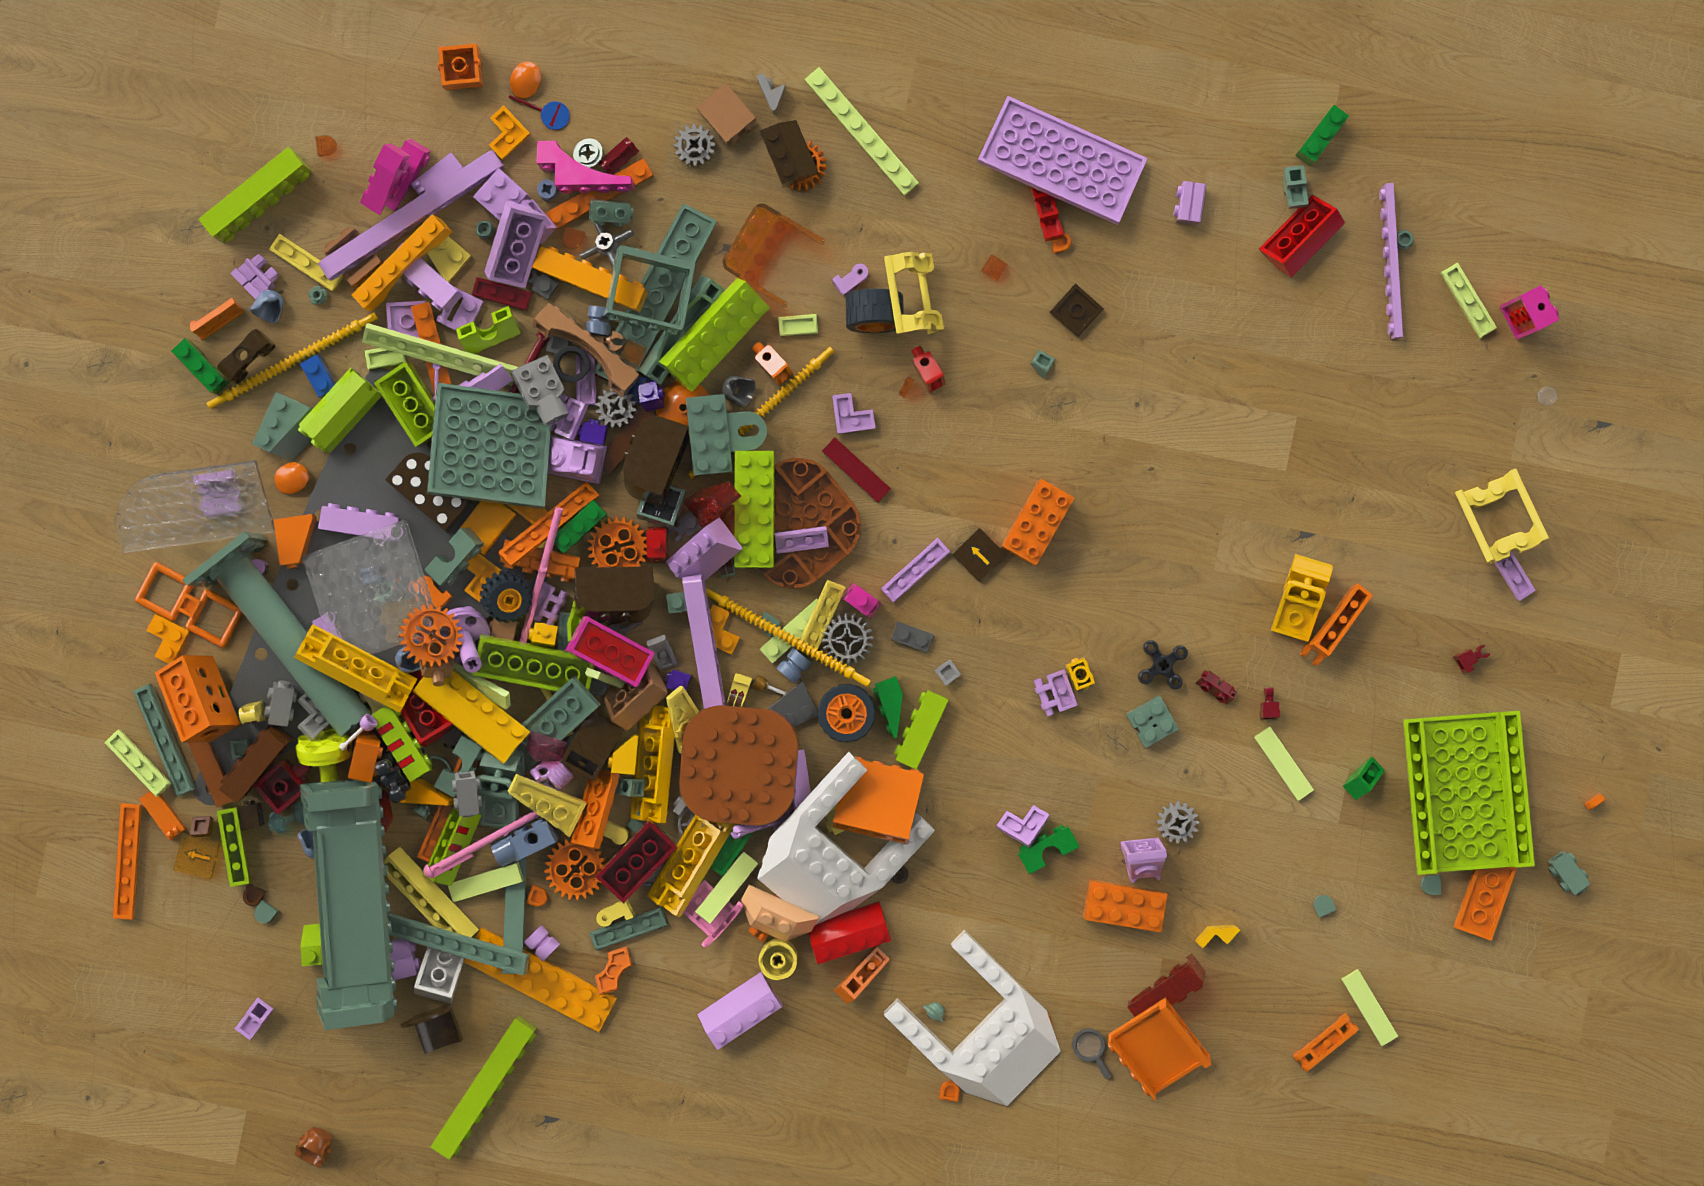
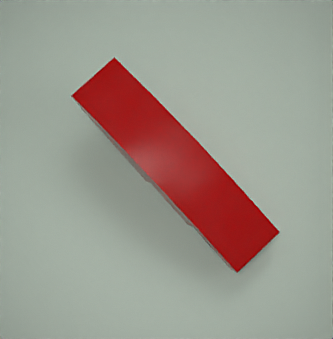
M1030 186L1045 242L1063 238L1064 233L1054 197Z

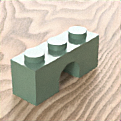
M460 528L449 541L455 550V557L452 561L445 555L436 556L425 568V571L439 586L453 584L457 579L458 573L464 571L469 566L468 562L481 552L480 548L484 543L470 528Z
M462 735L452 752L461 758V770L453 772L447 768L443 769L434 787L452 797H457L456 792L452 790V780H455L454 773L475 772L476 768L474 765L477 760L480 762L482 759L484 748L469 736Z

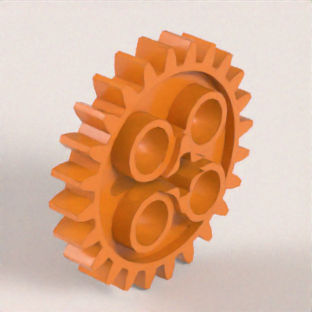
M615 516L614 522L608 518L607 524L600 521L601 528L595 526L596 533L590 532L594 538L593 540H587V542L592 544L587 550L592 551V554L588 557L595 558L591 563L592 565L599 564L598 567L641 566L640 561L646 562L643 558V555H647V552L644 551V548H647L646 544H644L646 537H642L645 530L638 531L639 524L632 526V519L626 523V517L619 521L618 516ZM623 530H627L630 535L625 541L621 540L619 536ZM604 536L611 538L609 546L605 547L602 545L601 540ZM630 541L635 542L633 545L622 547L621 552L613 550L605 554L602 553L603 550L615 547L617 542L620 545ZM629 548H633L636 553L632 559H628L625 555L626 550ZM610 554H615L617 557V562L613 565L607 562Z
M430 604L428 609H426L425 605H422L421 611L418 608H414V614L409 612L407 614L409 619L404 618L402 620L406 626L399 627L404 633L398 635V637L404 639L399 645H405L406 647L402 652H409L407 659L414 657V664L420 660L421 667L428 663L429 668L433 667L434 662L437 667H440L441 660L444 664H447V657L454 659L455 657L452 652H459L456 646L462 645V642L458 641V639L463 637L462 634H458L462 627H456L459 619L454 621L452 619L454 613L448 615V608L440 611L441 606L438 605L434 609L433 604ZM423 618H429L431 620V627H425L423 625ZM418 626L424 632L418 631L415 627ZM440 628L448 630V637L441 636ZM430 632H433V633H434V634H433V637H434V638L431 639V640H429V639H428V637H429L428 634H429ZM413 635L421 636V644H416L413 641ZM440 641H444L446 645H442ZM430 645H437L439 653L433 654L430 651Z
M565 839L564 846L558 843V850L552 848L555 854L547 855L551 862H545L546 865L550 866L549 869L544 870V872L550 873V876L546 878V880H552L549 887L556 886L554 892L562 891L561 897L568 894V900L571 899L572 895H575L576 900H578L581 894L586 899V892L593 895L592 889L599 890L597 883H601L595 876L604 866L601 865V862L605 858H599L602 851L595 852L596 848L574 843L569 844L567 839ZM572 850L580 852V858L577 861H572L569 857V853ZM587 855L588 858L579 867L581 872L579 874L575 872L565 883L563 880L572 871L571 865L576 866ZM588 862L593 863L595 866L594 872L590 874L586 873L583 869L584 865ZM561 864L566 865L568 869L567 873L563 876L558 875L556 871L557 867ZM579 877L582 880L581 887H572V878Z

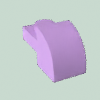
M258 997L235 1027V1030L251 1040L271 1016L274 1008Z

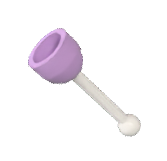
M365 714L361 718L360 728L345 743H341L339 748L343 751L346 750L347 745L363 730L370 731L374 729L378 724L377 720L372 715Z

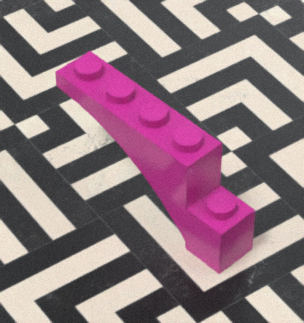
M538 141L537 164L545 172L555 170V186L561 193L569 194L572 191H579L581 193H590L591 191L609 193L616 190L626 193L629 190H634L635 183L631 176L611 175L590 169L569 157L561 150L557 141Z

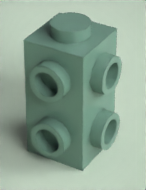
M590 199L589 219L593 221V224L605 225V222H613L612 225L624 226V223L629 224L630 219L633 218V207H631L629 202Z
M1561 851L1547 861L1550 866L1548 870L1555 878L1558 877L1561 881L1559 885L1565 893L1569 892L1573 895H1580L1590 885L1587 880L1589 876L1582 868L1579 869L1576 865L1577 859L1572 853Z

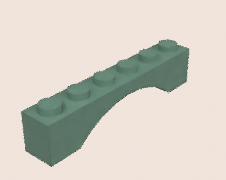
M701 275L690 292L683 331L679 334L677 333V335H669L664 331L638 371L661 385L669 372L659 361L719 298L724 288L712 279ZM677 313L671 320V324H675Z

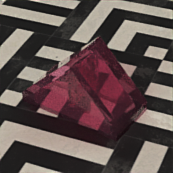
M530 731L526 750L535 761H561L566 742Z

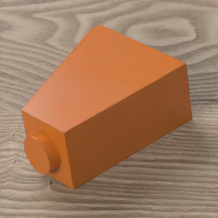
M307 514L274 519L280 566H286V569L298 568V564H304L317 520L316 515Z

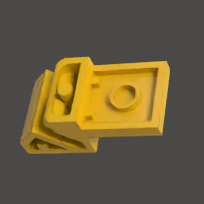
M1295 554L1271 631L1309 641L1326 595L1325 589L1330 581L1333 565Z

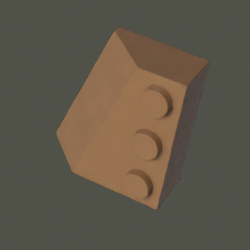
M650 661L637 687H631L626 683L623 688L611 685L603 698L611 720L628 731L646 713L650 712L658 702L663 700L668 691L658 668Z

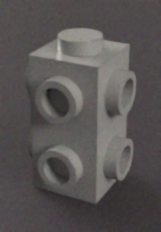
M280 680L273 682V687L268 690L267 699H270V704L265 707L264 717L267 718L268 724L288 727V722L293 719L294 709H291L292 702H296L297 691H294L293 684H290L288 681Z
M474 771L454 773L455 780H452V790L457 795V798H453L454 810H458L459 816L472 817L475 814H479V807H482L481 795H477V789H480L479 777L475 776Z

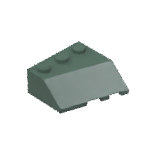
M276 392L252 445L293 462L311 441L309 437H305L299 432L298 428L300 427L299 424L313 408Z

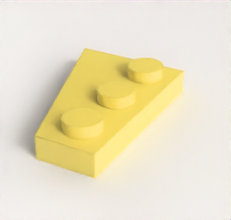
M679 686L666 697L678 752L682 754V741L685 729L690 720L699 711L685 688Z

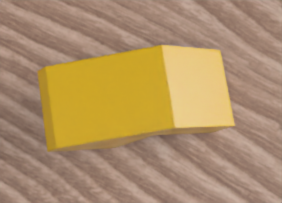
M1235 925L1207 926L1195 941L1204 948L1215 935H1218L1228 944L1240 929Z

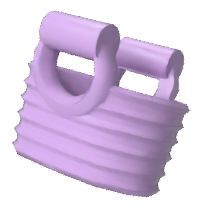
M556 753L530 771L538 783L549 778L543 785L561 791L574 778V775L567 766L560 763L561 759ZM543 769L546 774L542 776L539 770Z

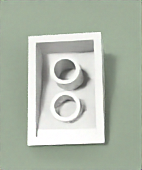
M427 947L414 986V994L451 1004L465 958Z

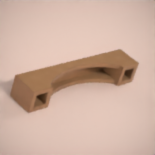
M548 303L534 318L533 327L546 338L555 336L566 339L592 355L608 377L609 382L607 386L622 398L637 382L639 374L634 367L626 365L620 356L611 353L602 342H597L587 330H582L577 326V323L572 318H567L563 315L557 306H552Z

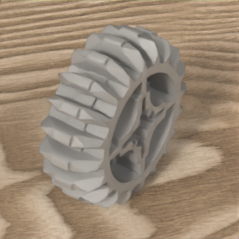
M845 613L844 620L841 619L840 615H837L839 621L836 623L834 619H831V623L834 625L832 627L827 625L826 628L830 629L829 633L826 631L823 633V635L828 636V639H822V642H828V645L824 646L823 649L827 650L830 648L831 651L828 652V657L835 654L833 659L841 658L842 664L844 659H847V665H851L850 659H854L855 664H857L858 660L856 657L860 656L864 660L865 657L862 653H870L869 650L865 649L866 646L873 647V644L867 643L868 640L874 639L873 636H867V633L872 632V629L865 630L868 623L866 622L861 625L862 617L855 621V614L852 615L851 619H848V614ZM850 623L858 626L863 636H854L850 631ZM844 624L843 635L832 637L833 631L839 625ZM846 629H848L850 637L858 638V640L851 642L849 650L845 641L837 640L842 639L846 634ZM864 641L862 648L857 653L851 655L852 644ZM832 643H842L845 646L846 655L838 653Z

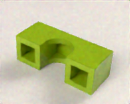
M509 306L491 313L494 324L488 329H479L474 321L456 328L459 341L466 352L477 354L488 347L495 346L504 340L521 334L518 322Z

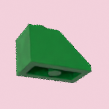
M1371 756L1349 776L1343 788L1357 800L1372 790L1385 769Z

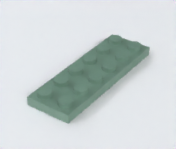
M575 676L521 724L530 731L529 735L516 749V751L524 752L525 773L601 705Z

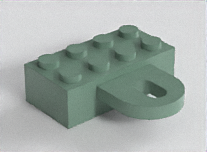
M725 394L686 398L694 475L732 472L730 452L753 450L764 442L767 435V427L762 417L749 411L726 413ZM744 425H757L759 432L755 436L741 437L738 434V429Z

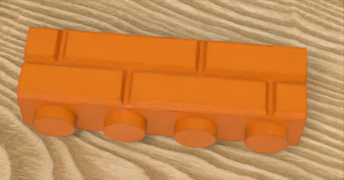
M505 539L503 548L511 541ZM537 547L515 566L523 567L522 571L532 574L534 570L539 571L544 548ZM552 551L545 577L552 578V575L560 576L559 580L571 583V579H574L575 568H578L581 557ZM500 558V562L503 563V567L511 568L502 558Z

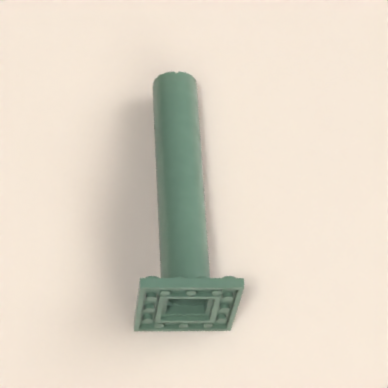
M244 531L182 580L187 586L212 588L220 583L337 734L343 737L358 727L361 718L365 714H372L351 687L294 658L308 632L250 560L253 558L251 553L265 547L264 543L268 540L263 534Z

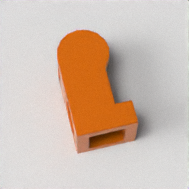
M422 576L417 581L419 591L435 607L440 605L442 609L454 597L447 590L443 593L436 586V582L432 577Z

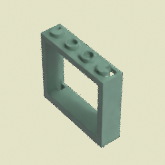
M620 245L616 251L604 316L609 317V320L620 322V320L627 321L631 326H639L640 324L647 326L649 330L658 331V329L665 330V333L669 335L679 334L684 328L696 263ZM622 258L685 273L675 324L613 310Z

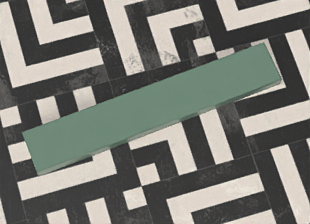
M152 683L133 691L177 797L195 790L196 787Z
M527 858L511 863L519 862L524 881L506 886L503 947L522 953L524 947ZM502 969V974H517Z

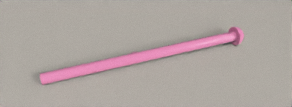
M556 507L532 593L533 598L530 600L532 605L528 608L529 611L525 618L519 642L527 643L563 509Z
M533 811L431 867L427 864L424 867V875L427 878H434L473 857L472 853L488 845L502 835L504 837L507 836L508 833L536 819L539 815Z

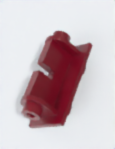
M626 137L598 163L608 174L613 175L635 156L639 150Z
M1204 670L1201 678L1196 681L1201 690L1209 692L1219 702L1226 705L1234 700V696L1237 693L1234 690L1235 688L1224 680L1218 685L1220 677L1210 670Z

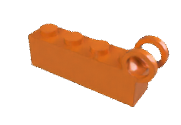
M1358 583L1351 586L1315 637L1302 649L1300 655L1305 657L1311 649L1317 652L1318 655L1312 662L1315 667L1325 657L1330 656L1373 594Z

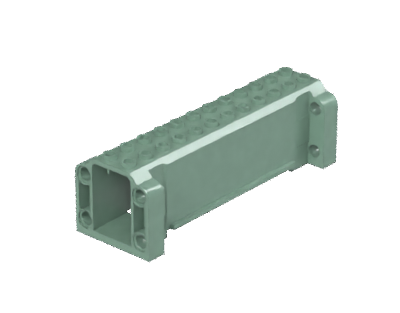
M355 779L300 784L304 825L309 832L312 831L324 976L316 978L317 1014L325 1030L386 1022L389 1018L394 1017V1010H397V1000L393 994V991H396L395 979L391 975V972H394V961L391 960L390 953H393V944L388 935L392 933L391 922L387 918V914H390V904L387 903L386 895H389L388 883L384 880V876H387L388 873L387 865L383 861V857L386 856V847L383 845L381 838L385 837L384 826L380 823V818H383V808L379 803V799L382 798L381 787L374 780L370 783Z

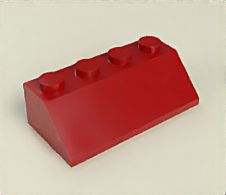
M1313 194L1308 198V207L1299 208L1259 248L1260 252L1280 271L1291 278L1345 224L1337 208Z
M421 670L407 673L417 678V681L400 712L419 744L426 747L441 738L453 724L413 693V690L423 678Z
M880 902L845 912L816 924L812 931L808 933L817 964L891 941Z

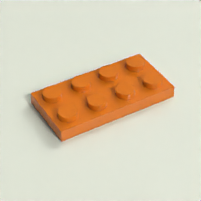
M601 770L595 781L588 778L582 799L586 802V806L574 828L570 843L600 849L620 774Z
M1517 868L1474 869L1453 927L1492 941Z

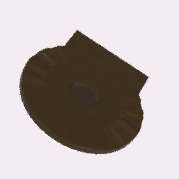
M451 1004L415 1015L413 1018L400 1024L401 1028L415 1025L425 1054L463 1040Z

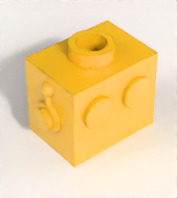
M535 622L534 629L530 628L528 639L532 640L531 644L554 648L558 626Z
M1074 658L1071 660V663L1065 665L1075 690H1086L1095 683L1085 658Z

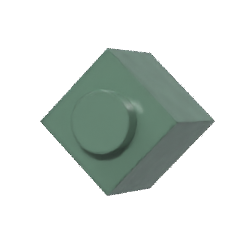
M684 592L666 595L669 614L687 611Z

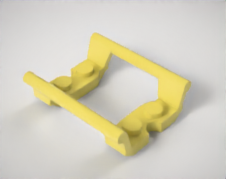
M905 252L885 256L884 260L896 334L927 330L928 335L944 331L942 314L937 310H931L926 274L934 270L932 253ZM905 269H908L911 273H918L924 310L913 315H901L895 274Z
M1517 469L1509 471L1504 477L1489 482L1487 484L1488 489L1486 490L1476 487L1465 492L1463 490L1455 492L1487 563L1490 562L1492 564L1510 557V551L1512 550L1522 553L1549 539ZM1517 489L1531 517L1533 526L1528 533L1518 532L1497 540L1492 547H1489L1470 507L1479 508L1502 499L1511 490Z

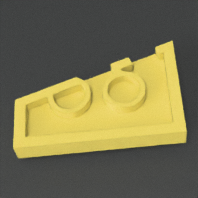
M449 236L439 246L427 252L440 275L449 283L472 257Z

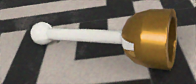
M761 675L757 676L752 688L757 691L770 689L782 695L786 693L768 685L767 679Z

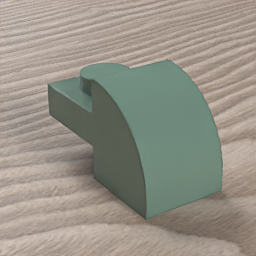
M1304 165L1284 168L1283 188L1287 198L1288 209L1303 208L1309 205Z

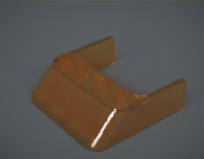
M758 204L751 211L722 261L723 267L734 277L746 281L752 289L786 308L788 305L786 301L759 286V279L789 231H798L822 246L825 244V239L770 206Z

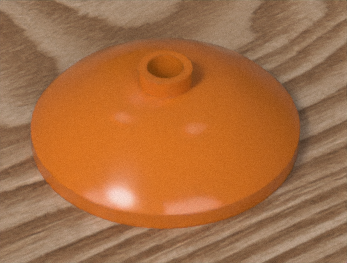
M678 381L673 382L663 389L665 394L663 399L664 408L656 409V416L688 426L687 409L686 411H681L680 406L686 405L687 397L708 396L709 394L701 385H698L691 392Z

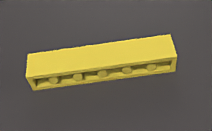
M401 847L386 857L384 864L387 865V877L433 926L468 937H472L479 930L432 880L424 876V871Z

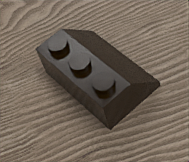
M797 120L777 123L760 130L761 137L783 188L819 174Z

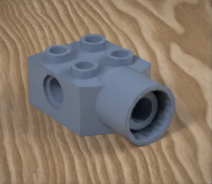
M541 818L532 823L531 828H528V826L522 827L515 831L514 834L511 833L492 842L491 849L495 859L501 867H504L557 842L561 838L556 828L549 821ZM532 833L538 836V841L532 838Z

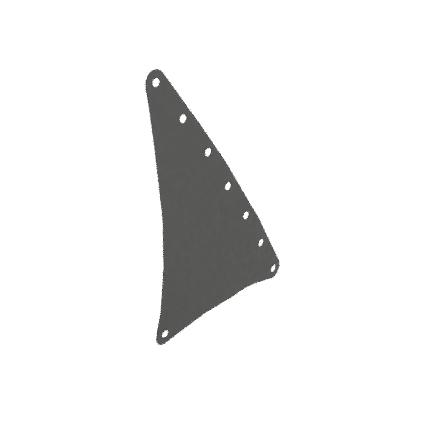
M384 368L374 369L366 375L365 379L374 386L375 380L382 378L390 370ZM381 396L330 453L303 515L315 514L322 506L328 507V503L340 505L339 509L347 510V506L359 508V512L365 513L366 509L378 511V515L384 516L385 512L397 514V518L402 519L398 542L318 529L319 522L316 521L304 564H298V568L286 569V566H281L272 588L307 632L313 624L312 621L327 613H331L346 642L399 669L395 663V656L397 651L405 646L399 645L404 639L398 637L399 634L404 633L399 627L406 626L402 620L404 618L409 619L407 614L409 612L414 614V608H418L421 611L422 605H425L426 609H428L429 605L432 604L417 588V581L422 576L431 577L425 571V568L436 556L445 555L450 561L454 559L455 550L449 541L476 506L470 500L466 513L447 533L385 481L387 476L407 455L419 452L430 456L431 451L426 444L418 447L414 446L389 405ZM347 443H353L356 446V452L353 455H347L344 452V446ZM502 533L485 556L481 555L505 573L508 570L512 571L513 574H518L530 587V592L532 593L536 578L529 581L524 577L523 567L506 568L500 562L501 557L498 552L503 549L505 539L513 541L505 533ZM372 566H380L379 573L383 577V581L385 579L403 590V594L389 604H386L374 595L383 581L365 586V578L361 574V570ZM466 568L458 573L457 579L453 584L439 586L436 583V586L443 593L447 590L454 596L440 611L446 608L449 611L455 608L471 606L481 613L485 619L490 616L481 602L464 591L476 576L474 573ZM291 578L296 579L299 583L298 588L294 591H290L286 586L287 581ZM473 616L467 617L466 620H471ZM423 618V625L425 627H431V620L429 618ZM418 626L415 627L418 631L424 632ZM255 629L229 697L236 715L239 716V709L245 704L263 701L264 707L269 706L270 699H267L269 688L273 687V682L284 680L293 684L294 691H297L296 702H292L291 709H294L293 719L288 722V727H280L294 737V739L278 757L279 759L298 744V737L304 734L297 727L310 714L297 702L305 694L304 690ZM430 632L428 635L432 636L433 639V632ZM258 648H264L267 651L265 660L261 661L255 657V651ZM352 688L356 695L359 698H361L359 695L360 692ZM267 720L246 725L242 724L241 727L234 728L211 742L225 775L231 772L232 766L238 760H232L230 741L251 738V744H253L263 729L265 730L268 726L272 727L273 725L268 724ZM200 771L195 783V796L203 804L215 805L211 794L206 792V783Z

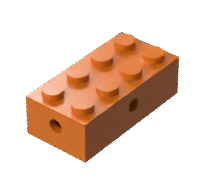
M1089 879L1083 918L1089 921L1161 932L1168 894L1165 891Z

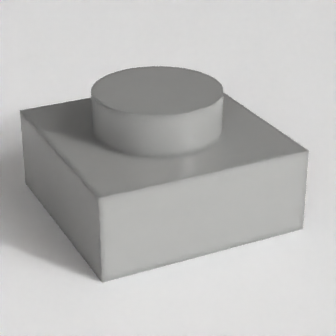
M950 659L934 670L945 686L961 675Z
M681 796L674 802L675 809L673 811L680 815L687 806Z

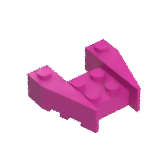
M413 139L405 140L401 149L392 143L384 144L373 166L376 172L374 176L370 175L368 180L370 184L367 190L364 191L360 203L378 215H381L385 205L396 211L412 186L411 183L415 181L422 168L429 163L431 150Z

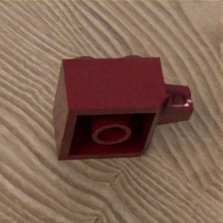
M286 759L276 765L253 786L275 813L279 815L301 799L300 784H309L306 781L307 777L305 774L313 767L306 765L294 766L289 759ZM283 783H284L285 786H286V787H284V788H286V789H285V790H281L280 787H281L282 785H280V784H283Z

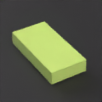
M817 314L778 317L780 337L818 334Z
M383 348L364 351L368 370L401 365L406 362L405 355Z
M590 668L586 669L585 674L589 677L619 688H623L625 684L607 674Z

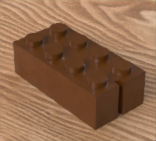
M279 725L268 726L265 730L263 729L256 737L257 740L245 750L244 753L246 755L241 759L239 758L232 766L231 772L227 773L220 781L222 785L219 790L236 804L254 788L253 785L264 776L294 739Z

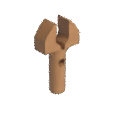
M613 331L610 337L591 334L592 338L597 342L608 344L610 351L619 352L625 348L613 343L617 339L626 340L619 332Z

